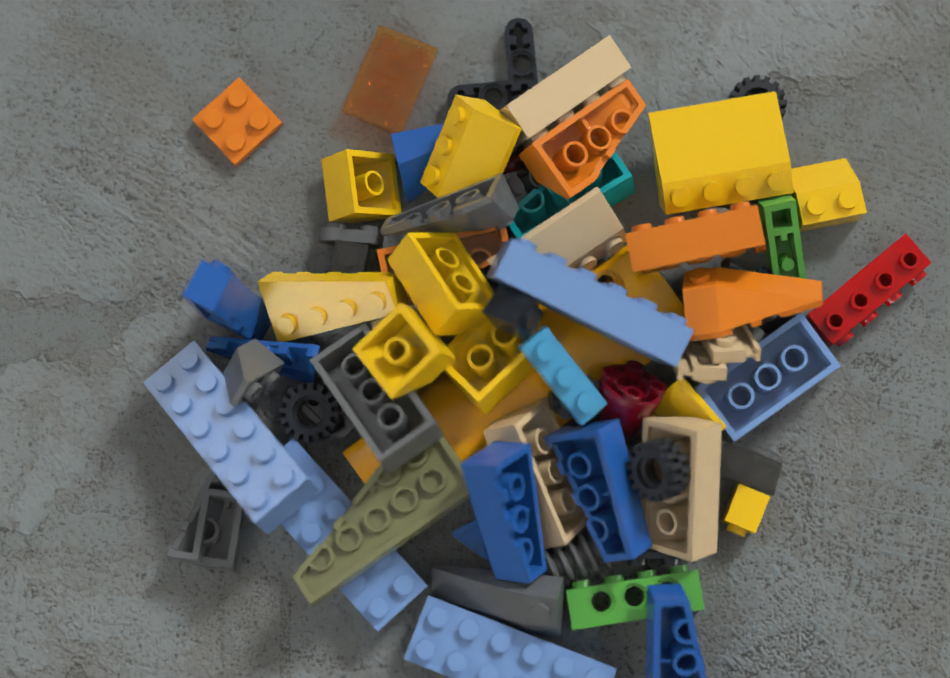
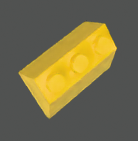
M455 95L420 183L439 198L503 173L522 128L486 100Z
M407 233L387 261L434 335H459L488 319L482 311L495 292L456 233Z
M486 319L457 335L447 345V348L456 359L444 372L462 393L486 415L532 372L534 367L518 348L524 341L496 329ZM541 322L539 323L538 327L531 333V335L543 326Z

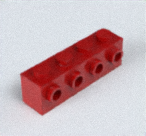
M904 234L825 299L822 306L816 307L808 313L805 318L827 348L834 343L841 347L854 336L850 331L859 323L862 327H865L878 316L875 309L881 304L885 303L889 307L903 295L899 290L904 285L909 283L913 287L927 275L924 269L931 264V261L907 234Z

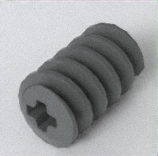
M588 531V541L579 533L576 534V545L569 541L563 546L562 550L560 547H552L550 554L544 549L547 567L545 571L546 576L562 577V574L565 573L573 581L575 580L576 569L585 577L587 576L588 565H591L596 572H599L600 561H604L590 531ZM612 561L604 562L609 568L612 567Z

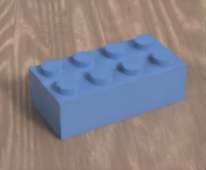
M802 312L758 343L761 348L760 361H755L753 357H747L746 362L729 363L726 365V381H716L713 384L701 383L694 388L727 426L721 431V436L728 445L738 440L841 366Z

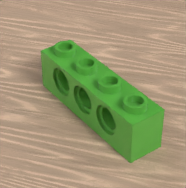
M688 564L669 567L670 574L658 576L656 575V569L636 572L637 579L624 581L623 574L603 577L604 584L591 586L590 579L571 582L572 589L564 590L570 629L577 630L646 619L647 585H660L665 581L670 584H681L689 599L691 611L705 610L698 570L689 571ZM630 587L638 588L642 594L641 602L636 606L628 605L624 598L626 590ZM597 592H604L609 597V606L604 611H597L592 606V597Z

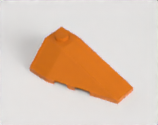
M700 267L684 272L682 291L685 319L687 320L686 326L694 330L689 342L722 338L731 335L732 328L750 323V326L753 328L762 325V319L775 314L787 317L823 305L822 281L720 267L707 269Z

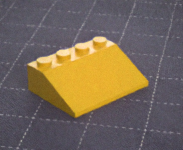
M775 91L647 113L659 206L666 215L794 193L791 161Z

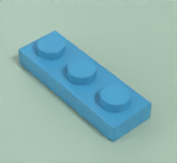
M543 325L527 341L518 346L519 350L578 424L583 426L608 404L547 326Z

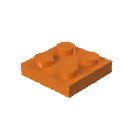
M240 77L192 119L198 128L236 168L283 126L282 121Z

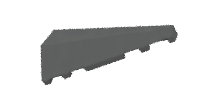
M248 403L259 416V404ZM211 470L201 488L190 514L182 523L180 532L172 547H169L167 558L204 568L236 572L245 510L213 470Z

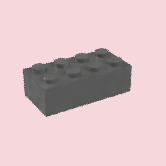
M364 322L310 359V361L387 473L390 474L438 441L444 434L414 390L396 399H391L354 352L353 348L371 331Z

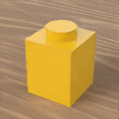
M742 484L734 485L720 522L728 525L727 531L738 536L745 537L746 533L755 534L770 496Z

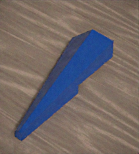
M443 124L391 134L407 202L413 201L418 195L428 190L420 181Z

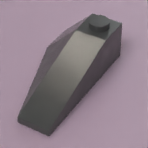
M500 173L386 219L380 232L382 236L406 235L407 233L484 231L492 227L498 230L507 227L513 222L519 206L503 173Z

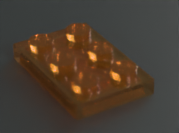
M379 25L342 108V113L392 134L403 132L436 59L438 48Z

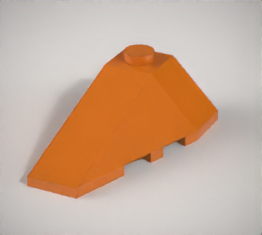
M626 79L540 137L518 156L538 183L564 198L570 199L596 180L601 173V169L607 160L611 158L616 147L633 126L646 104L631 82Z

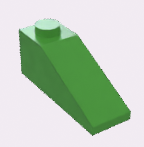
M790 194L756 199L755 205L758 206L766 244V252L764 253L768 269L773 275L806 279L796 200Z

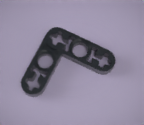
M515 18L509 21L505 27L504 41L508 80L455 86L448 93L447 105L449 109L455 95L464 94L466 97L475 98L474 92H479V99L484 100V96L488 91L496 90L502 95V101L494 107L500 111L508 105L506 89H511V95H518L522 88H527L528 91L538 84L533 29L527 20ZM517 27L521 28V32L527 33L522 37L523 49H517L516 37L510 35L514 33ZM518 57H525L530 61L531 66L525 72H518L513 68V61ZM512 97L511 102L518 97Z

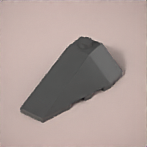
M432 565V597L530 635L562 638L564 577L540 575L531 583L495 579L493 570Z

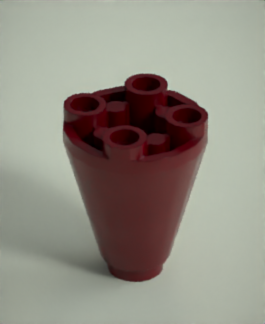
M629 360L626 362V365L614 364L605 366L599 377V389L601 396L608 404L601 409V414H596V421L619 418L627 446L643 426V418L650 417L660 405L667 389L666 385L645 371V366L638 361Z

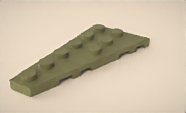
M444 436L390 474L387 473L381 464L352 500L353 504L343 517L340 516L332 526L333 530L322 544L316 546L294 574L293 579L312 607L325 600L470 499L460 466L462 462Z

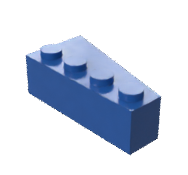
M213 259L211 264L201 260L182 296L202 317L245 339L263 340L271 325L264 300L236 278V274L231 272L232 269L229 266Z
M619 418L589 422L583 426L580 424L563 426L543 437L547 447L553 448L559 460L556 465L561 475L566 474L574 490V493L571 495L576 505H580L588 518L585 523L604 562L633 560L652 547L638 490L634 491L631 487L635 484L634 480L628 481L627 475L632 472L626 469V463H629L630 460L627 458L628 451Z
M495 441L462 462L460 466L495 579L531 583L547 570L530 443Z
M681 584L647 585L645 678H707L689 599Z

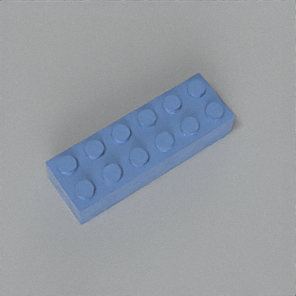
M522 237L502 243L486 278L528 295L534 302L661 365L677 367L694 331L685 326L687 323L685 318L672 312L668 314L665 312L659 313L655 311L657 308L655 303L639 297V299L632 297L631 299L625 296L627 293L625 288L609 282V284L603 282L601 284L595 281L597 275L582 267L571 269L565 266L567 260L552 252L541 254L535 251L536 244Z
M194 340L143 382L253 522L266 534L271 533L320 491L246 401L237 407L230 404L224 374Z
M293 438L284 448L320 491L283 521L281 525L310 555L317 545L322 544L333 530L332 526L340 516L343 517L353 503L302 445ZM395 550L340 588V590L378 632L423 592L428 585Z
M430 595L427 597L404 657L407 661L451 678H614L617 668Z

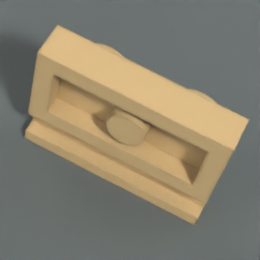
M746 324L732 328L731 335L722 338L700 340L713 364L746 362L747 357H753L755 361H760L761 348Z
M688 343L677 367L673 366L677 380H683V376H691L692 380H697L700 383L713 384L716 381H726L727 377L726 364H713L702 343Z

